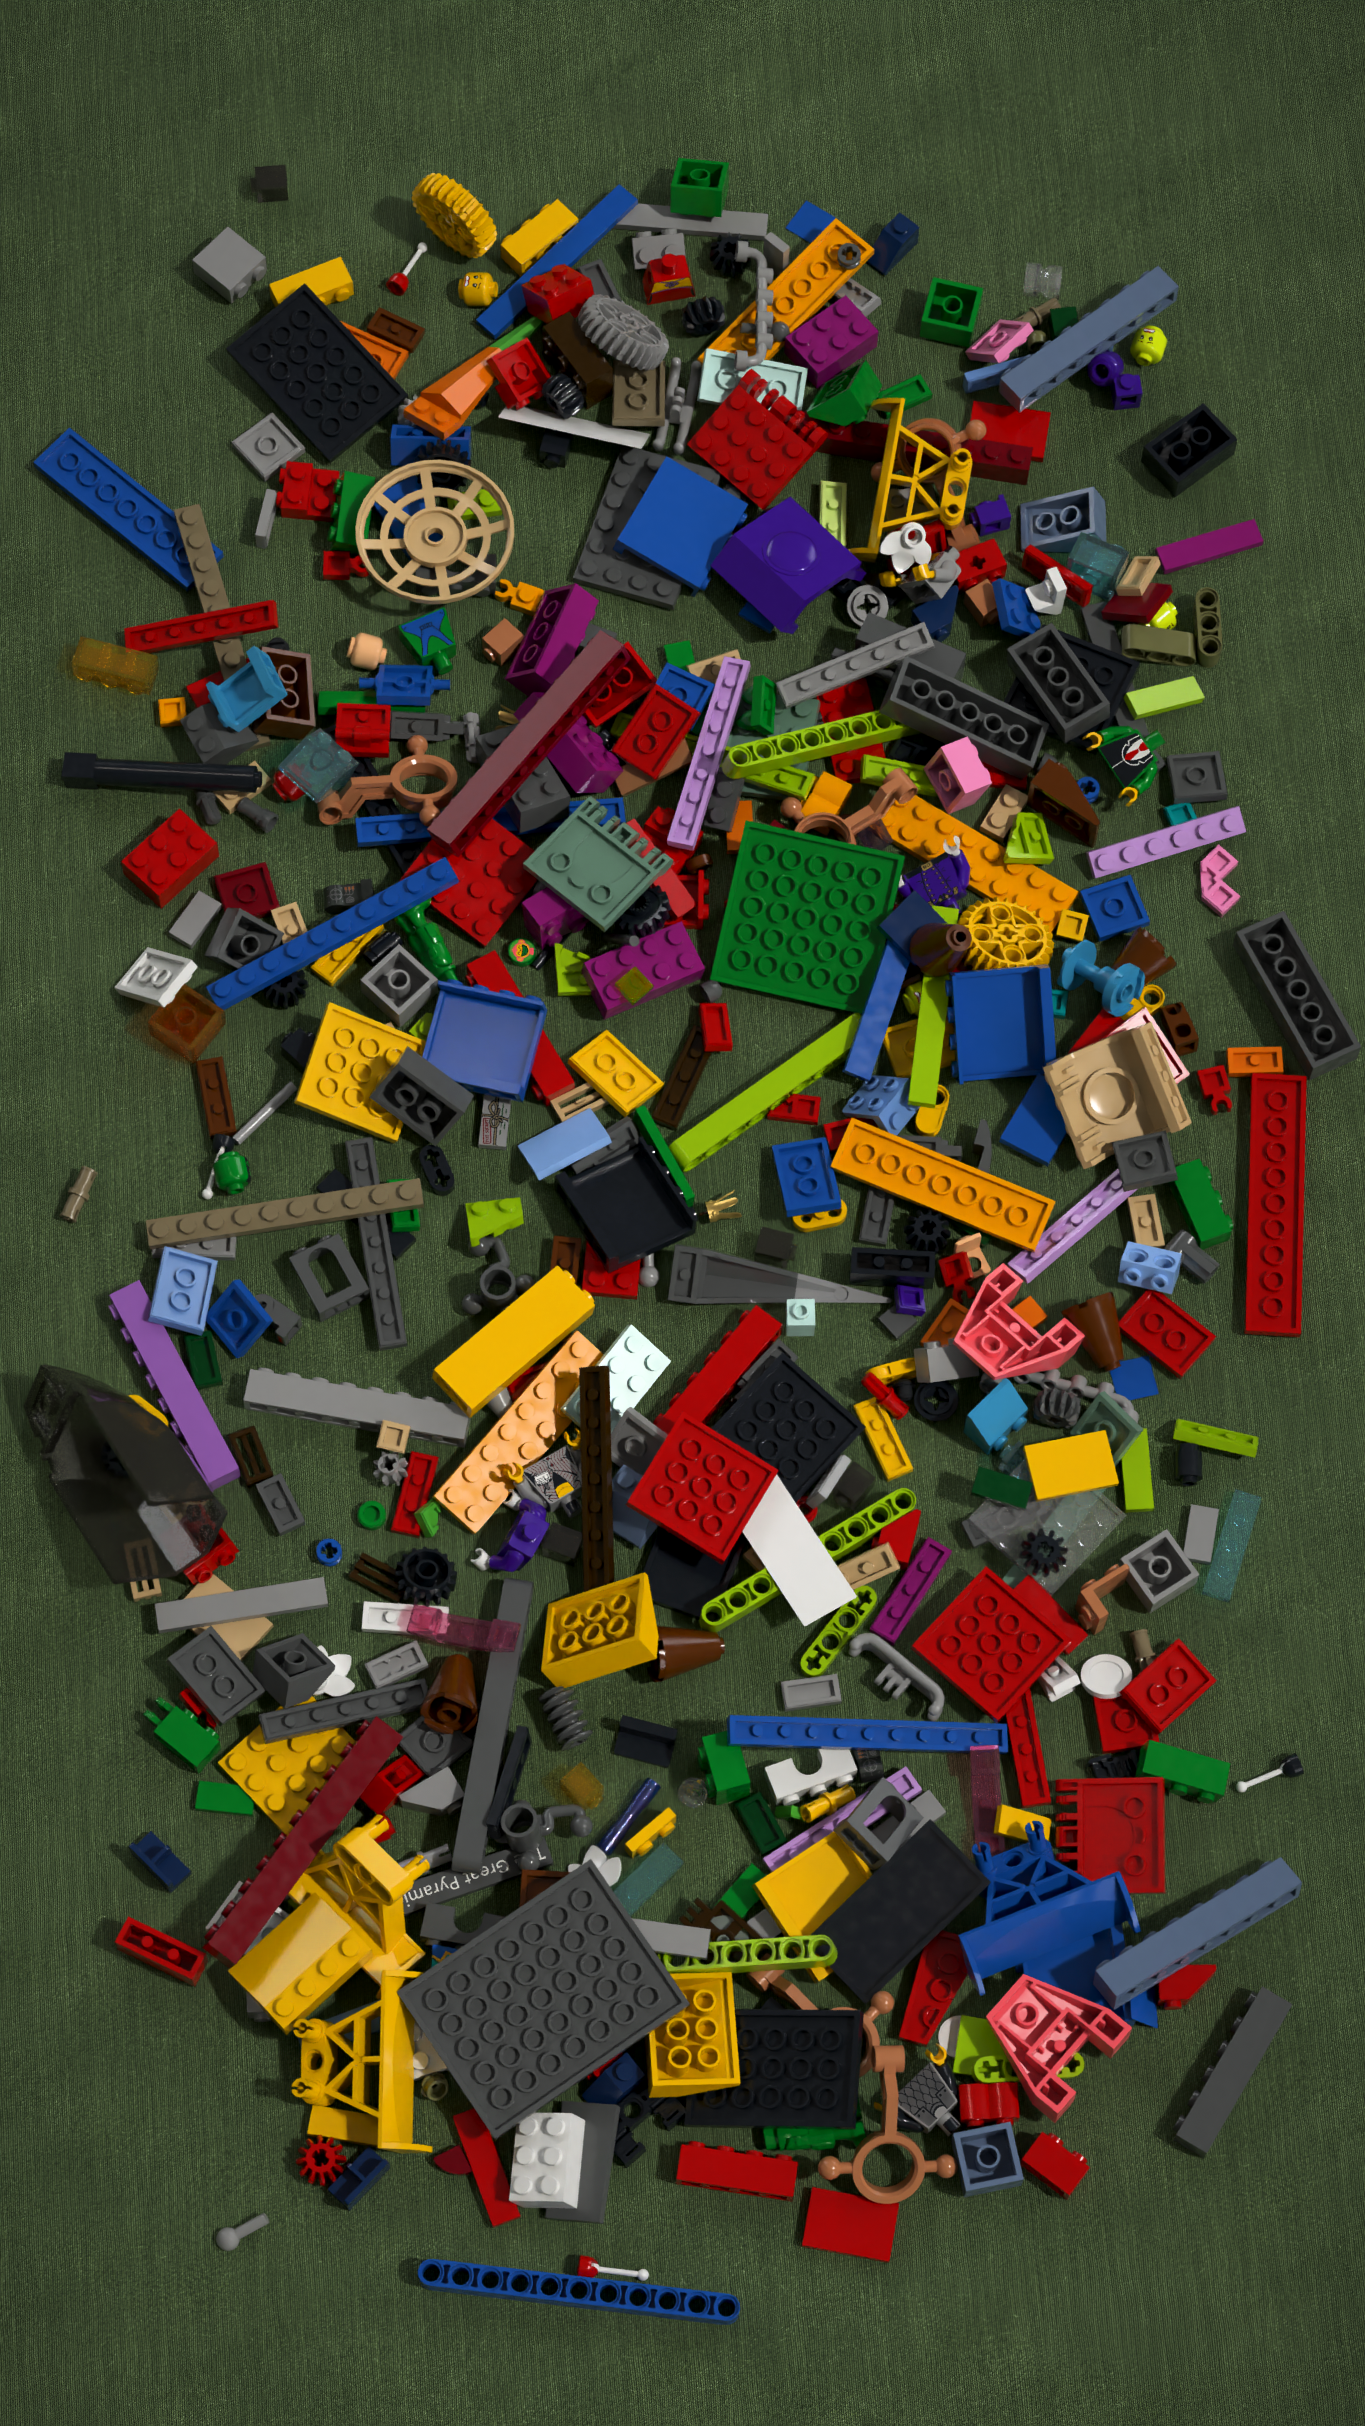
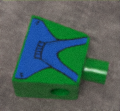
M444 607L398 626L400 641L418 665H435L440 675L446 674L453 669L449 659L456 655V643Z

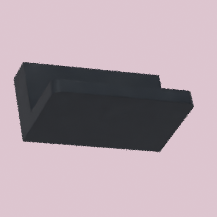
M622 1715L614 1754L668 1768L677 1740L678 1729Z

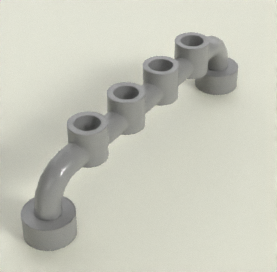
M737 241L735 262L746 263L748 257L754 259L757 263L755 279L757 283L755 303L757 304L755 318L756 354L748 356V351L736 350L734 359V371L745 372L747 367L761 364L766 357L767 349L771 350L773 346V334L767 333V327L772 328L773 312H767V306H772L773 290H767V284H772L773 268H767V261L762 252L748 247V242Z
M1057 1369L1044 1371L1043 1374L1036 1372L1014 1376L1015 1381L1018 1383L1026 1384L1033 1382L1040 1384L1043 1389L1053 1390L1056 1388L1065 1390L1068 1393H1074L1075 1397L1078 1398L1085 1396L1095 1399L1099 1393L1105 1391L1138 1423L1139 1415L1134 1410L1131 1401L1125 1396L1114 1393V1386L1108 1382H1101L1098 1388L1087 1386V1379L1082 1375L1072 1376L1071 1381L1061 1379L1060 1372ZM983 1373L979 1387L984 1393L989 1394L1003 1379L993 1380L986 1373Z

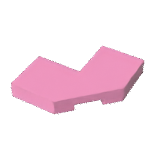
M1218 844L1200 862L1201 901L1222 918L1240 900V895L1222 881L1238 865V861Z

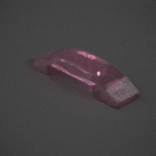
M414 1604L406 1631L425 1639L468 1649L514 1652L521 1624L493 1619V1622L452 1615L443 1613L441 1609Z
M999 1745L970 1746L974 1844H977L978 1850L981 1852L979 1842L988 1843L991 1849V1856L993 1857L1005 1852L1004 1837L993 1834L997 1806L1001 1805Z

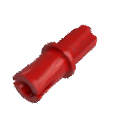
M871 1372L862 1378L861 1384L876 1397V1403L886 1408L896 1420H900L907 1414L909 1406L896 1396L892 1387H886Z

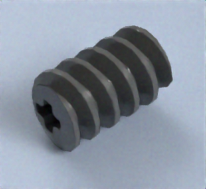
M564 1686L552 1688L538 1698L539 1703L545 1704L543 1711L549 1714L548 1722L554 1724L552 1727L553 1733L559 1734L557 1742L564 1744L561 1751H566L582 1744L593 1734L592 1730L583 1731L582 1728L588 1724V1720H578V1717L584 1712L583 1710L574 1711L573 1708L579 1701L578 1699L569 1700V1697L574 1694V1690H564Z

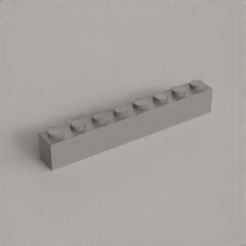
M268 1368L250 1369L243 1400L247 1410L380 1433L382 1421L387 1420L411 1426L408 1438L465 1448L471 1420L454 1401L447 1404L441 1403L433 1397L413 1398L405 1392H395V1394L384 1393L382 1389L377 1387L361 1389L348 1382H341L340 1385L329 1383L327 1379L314 1377L312 1380L304 1379L296 1373L276 1374Z

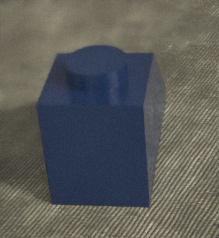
M899 212L883 228L873 245L874 255L866 263L885 277L918 243L919 226Z
M954 585L949 588L942 599L925 602L913 609L911 616L913 626L925 622L931 638L939 642L944 641L951 632L958 600V586Z
M626 2052L582 2094V2097L587 2103L617 2105L645 2082L646 2075Z

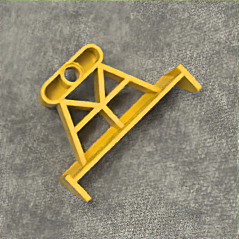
M880 398L871 402V409L891 412L867 548L848 549L861 561L875 563L882 532L897 529L909 522L922 523L934 519H940L946 530H953L960 525L964 515L972 469L970 452L967 449L961 448L953 452L949 458L903 427L901 420L905 403L904 398ZM899 436L917 448L912 478L892 474ZM922 452L938 462L919 473ZM946 468L939 508L919 483ZM890 484L910 487L905 517L884 522ZM956 484L961 487L962 494L953 496L949 493L948 487ZM915 494L929 511L911 515Z
M379 1814L374 1816L363 1827H355L333 1845V1851L325 1853L321 1849L288 1893V1896L300 1906L315 1892L372 1949L373 1957L361 1968L380 1986L376 1995L378 2000L381 1999L382 1970L412 1971L426 1955L406 1934L403 1895L412 1889L414 1881L430 1869L427 1859L421 1864L419 1863L424 1858L422 1855L415 1856L412 1861L402 1868L374 1841V1839L389 1829L386 1819L379 1824V1821L383 1818Z
M382 1970L380 2001L336 2024L316 2018L310 2020L298 2019L294 2023L293 2027L299 2028V2030H293L294 2034L302 2038L301 2078L296 2079L292 2083V2087H296L297 2090H291L293 2095L303 2098L309 2104L327 2107L335 2099H339L377 2117L379 2149L401 2154L433 2153V2146L412 2144L415 2019L397 1993L398 1990L422 1975L423 1972ZM381 2016L380 2056H370L371 2021ZM354 2030V2041L352 2043L344 2035ZM339 2046L354 2061L349 2063L337 2075ZM319 2057H322V2065L317 2069V2060ZM370 2065H379V2109L369 2105ZM351 2084L352 2096L343 2093V2091Z

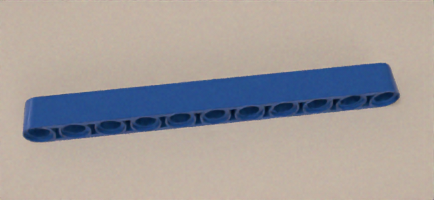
M427 2259L421 2263L418 2269V2278L421 2285L425 2289L432 2291L719 2325L734 2323L738 2319L740 2312L738 2299L726 2293L438 2259ZM429 2268H436L440 2275L437 2280L430 2282L424 2279V2272ZM459 2271L466 2272L470 2277L469 2281L464 2285L454 2283L453 2276ZM495 2275L499 2283L494 2288H486L482 2284L484 2277ZM517 2278H523L529 2285L525 2291L517 2292L512 2288V2282ZM546 2282H554L558 2290L555 2294L548 2296L541 2291L542 2285ZM576 2285H581L588 2292L584 2298L576 2299L571 2295V2289ZM605 2289H612L616 2292L617 2297L614 2301L607 2303L601 2299L600 2293ZM635 2292L643 2293L646 2297V2302L641 2306H635L630 2302V2296ZM663 2296H671L675 2299L676 2305L672 2309L666 2310L660 2306L659 2300ZM694 2299L702 2300L705 2304V2309L700 2313H694L690 2310L689 2303ZM726 2302L732 2304L735 2308V2312L727 2317L722 2316L718 2311L720 2304Z

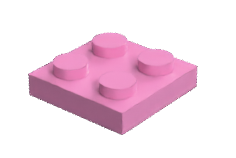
M1000 319L965 353L969 360L1002 363L1009 358V353L1027 341V337L1034 330L1029 322Z

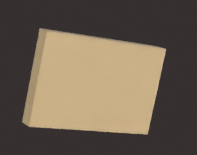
M213 1574L207 1582L198 1583L184 1599L232 1592L233 1590ZM265 1617L211 1625L241 1662L274 1627L273 1623ZM210 1626L192 1628L190 1630L198 1636Z

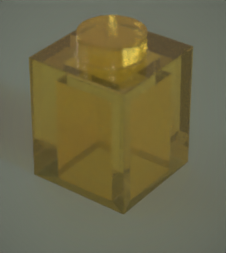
M582 1762L560 1779V1788L574 1804L581 1806L584 1811L588 1807L591 1810L594 1809L604 1799L602 1797L604 1786Z

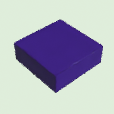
M903 1285L895 1287L896 1313L922 1317L926 1312L923 1289Z

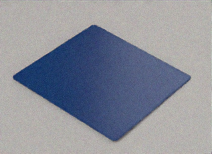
M805 201L786 226V229L812 243L835 217L812 203Z
M1149 1356L1120 1361L1121 1367L1110 1371L1116 1393L1125 1396L1128 1400L1159 1394Z
M1152 1986L1130 2000L1131 2019L1154 2028H1158L1156 1987Z

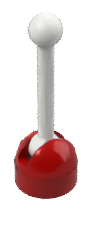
M421 242L418 244L417 252L403 273H394L386 282L387 288L393 294L402 296L406 292L409 284L407 274L420 255L427 251L426 243Z
M579 2256L577 2276L594 2278L600 2272L638 2277L641 2281H645L649 2277L646 2269L633 2271L600 2267L593 2257Z

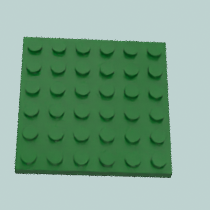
M746 820L710 980L862 1014L887 939L877 927L893 912L905 856Z

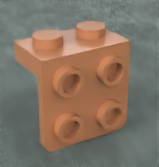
M1116 1564L1104 1573L1105 1577L1097 1582L1095 1579H1092L1081 1587L1082 1591L1078 1595L1075 1609L1079 1613L1078 1619L1081 1625L1086 1630L1090 1629L1093 1635L1104 1629L1109 1615L1099 1599L1125 1583L1130 1570L1127 1564L1121 1567Z

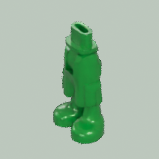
M431 898L393 918L395 923L408 935L409 945L416 953V956L420 958L421 964L439 981L447 982L448 979L458 981L454 973L456 967L455 965H450L453 960L437 924L434 922L427 923L424 916V910L431 904Z
M858 2098L856 2120H861L862 2114ZM863 2120L856 2121V2130L763 2128L767 2150L780 2148V2151H784L785 2147L786 2150L812 2149L820 2151L834 2148L836 2140H850L857 2147L866 2137Z

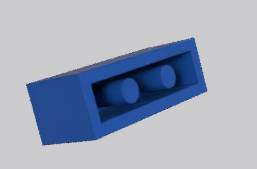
M392 424L390 437L391 465L402 467L414 463L415 456H418L420 447L426 449L427 442H431L434 446L437 443V439L440 438L418 425ZM461 426L447 439H440L442 444H446L448 440H451L452 447L460 444V452L467 451V459L471 460V426Z

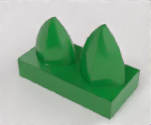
M764 675L754 676L753 685L741 697L747 704L752 705V709L742 714L735 721V724L745 730H757L764 736L774 734L776 684Z

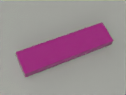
M1255 519L1157 547L1155 553L1159 557L1164 574H1168L1262 546L1264 541Z
M928 1537L869 1631L894 1646L951 1556L952 1550Z

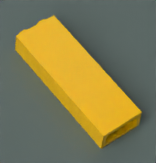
M557 1265L439 1364L433 1371L432 1379L471 1418L593 1314L595 1308L593 1297L589 1292L581 1290L575 1284L574 1277L567 1270L563 1271Z

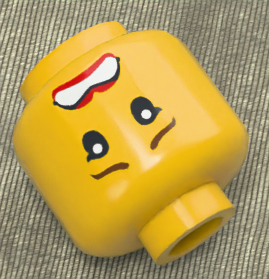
M469 272L459 281V297L464 300L467 306H488L491 304L493 297L498 295V284L493 282L492 276L487 272Z

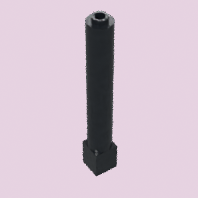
M65 752L61 775L66 788L98 789L99 785L256 793L257 788L262 786V772L258 771L257 766L98 758L97 754Z

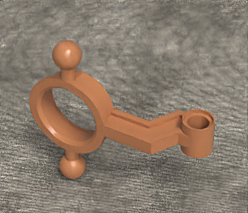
M935 418L918 419L906 427L912 433L920 430H933L940 433L949 444L950 456L953 452L961 449V442L968 439L978 441L986 434L985 424L976 419L971 420L966 425V428L958 433L944 421ZM899 436L896 448L897 460L894 461L892 473L902 469L908 477L912 478L914 468L909 464L905 453L907 441ZM882 462L874 464L871 469V476L876 482H879ZM946 468L921 482L924 484H935L940 498L942 496ZM950 485L948 487V491L951 495L955 496V493ZM964 515L960 525L946 534L949 546L956 548L958 552L980 544L974 526L972 524L965 526Z
M414 735L407 741V750L413 756L406 757L397 762L392 768L390 775L351 777L340 793L334 789H325L319 792L316 797L319 819L327 825L337 824L342 819L352 818L365 800L395 798L406 809L420 812L419 818L421 823L429 827L432 821L441 814L439 809L448 805L452 799L453 791L457 786V772L445 759L433 755H424L428 749V742L423 736ZM428 775L441 779L446 783V786L436 793L416 794L406 790L401 782L413 776Z
M897 768L884 778L883 785L879 788L869 805L845 820L835 814L826 812L814 813L805 817L801 812V802L795 797L785 798L781 803L780 810L785 817L793 818L798 824L794 830L796 832L805 833L815 827H830L838 831L844 837L846 843L856 845L855 834L883 818L895 800L899 804H904L911 800L918 792V788L902 768Z
M766 1953L760 1961L768 1960L771 1955ZM785 1970L746 1973L750 1982L760 1991L765 1993L769 1988L775 1995L789 2002L796 2010H818L792 1982L781 1977ZM879 1991L875 1993L871 1999V2007L864 2013L863 2034L866 2040V2050L860 2062L859 2077L866 2074L872 2068V2047L880 2046L879 2035L873 2021L879 2014H887L894 2007V1999L889 1992ZM837 2007V2008H833V2009H830V2010H856V2009H854V2008H849V2007Z
M903 2045L872 2047V2070L874 2073L879 2072L882 2093L881 2130L868 2135L859 2143L850 2162H840L833 2156H826L818 2164L820 2176L827 2180H833L839 2174H852L859 2192L869 2200L881 2204L897 2203L910 2197L921 2185L925 2173L936 2172L942 2178H950L958 2170L956 2159L948 2154L941 2155L933 2161H925L918 2145L912 2139L897 2131L899 2094L896 2072H904L905 2052ZM889 2143L906 2148L912 2155V2166L909 2174L903 2181L894 2186L879 2187L871 2184L864 2178L862 2166L871 2150L877 2146Z

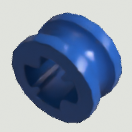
M1092 777L1079 779L1077 784L1082 792L1087 786L1092 788L1091 792L1084 794L1089 804L1095 802L1100 790L1097 780Z
M328 1538L318 1544L316 1553L318 1561L322 1565L331 1567L340 1562L342 1559V1549L338 1541ZM326 1547H332L333 1551H337V1554L333 1553V1558L330 1559L326 1557V1554L321 1553L322 1551L326 1552Z

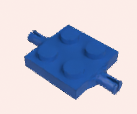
M379 665V673L375 678L359 677V689H375L378 705L430 706L431 695L434 690L450 691V679H434L433 666Z

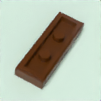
M223 1056L196 1061L210 1139H213L215 1134L235 1135L237 1130Z

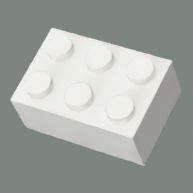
M533 2113L516 2125L509 2201L523 2208H577L585 2128L584 2119L573 2113Z

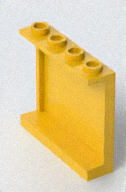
M833 1831L753 1884L752 1888L784 1937L809 1936L873 1874L870 1871L871 1868ZM792 1947L793 1951L798 1957L800 1955L801 1948ZM829 1966L805 1968L814 1983L821 1981L834 1972Z

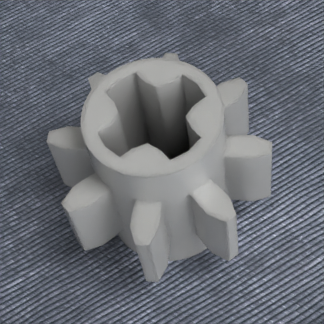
M383 1451L379 1460L373 1461L378 1469L373 1474L376 1480L382 1478L385 1487L389 1483L399 1486V1481L403 1477H408L404 1469L408 1463L405 1458L399 1459L397 1452L386 1454Z

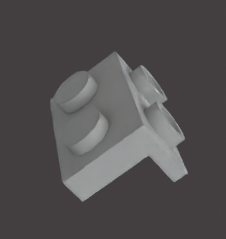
M677 228L661 230L662 235L652 236L651 231L636 232V238H631L634 269H645L649 261L660 259L666 254H673L675 256L685 255L683 233H677Z

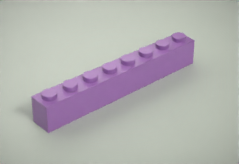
M140 1280L110 1294L111 1305L108 1306L109 1311L115 1321L120 1319L124 1327L120 1331L126 1343L132 1342L136 1351L133 1352V1356L139 1367L145 1366L148 1372L145 1378L152 1391L157 1389L161 1397L157 1399L164 1414L169 1413L172 1417L173 1422L170 1423V1426L176 1438L182 1436L186 1444L182 1448L189 1462L195 1461L198 1467L195 1473L199 1482L203 1485L207 1484L210 1491H213L241 1477L234 1457L165 1327L148 1321L151 1301Z

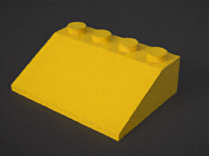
M643 1572L548 1604L541 1671L556 1687L564 1686V1688L657 1659L659 1635L648 1575Z
M314 1892L243 1956L236 1965L230 1968L228 1972L284 2034L287 2035L295 2028L293 2025L298 2019H305L366 1964L373 1957L372 1949Z
M732 1972L670 1974L689 2001L690 2006L645 2036L649 2098L680 2097L739 2086L740 2071Z

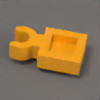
M501 579L500 587L507 589V591L504 593L495 591V599L500 602L511 601V609L534 616L544 595V590L523 582H519L516 588L513 587L510 581Z

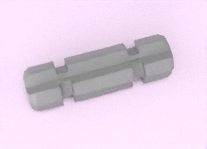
M468 712L463 716L464 726H467V728H464L465 747L468 749L466 751V760L469 763L476 764L478 763L476 758V737L480 736V727L477 726L480 724L479 715Z

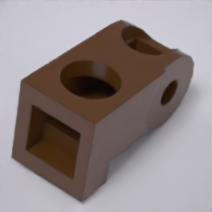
M1180 1001L1160 1007L1159 1013L1162 1025L1178 1057L1197 1052L1199 1037L1183 1003Z

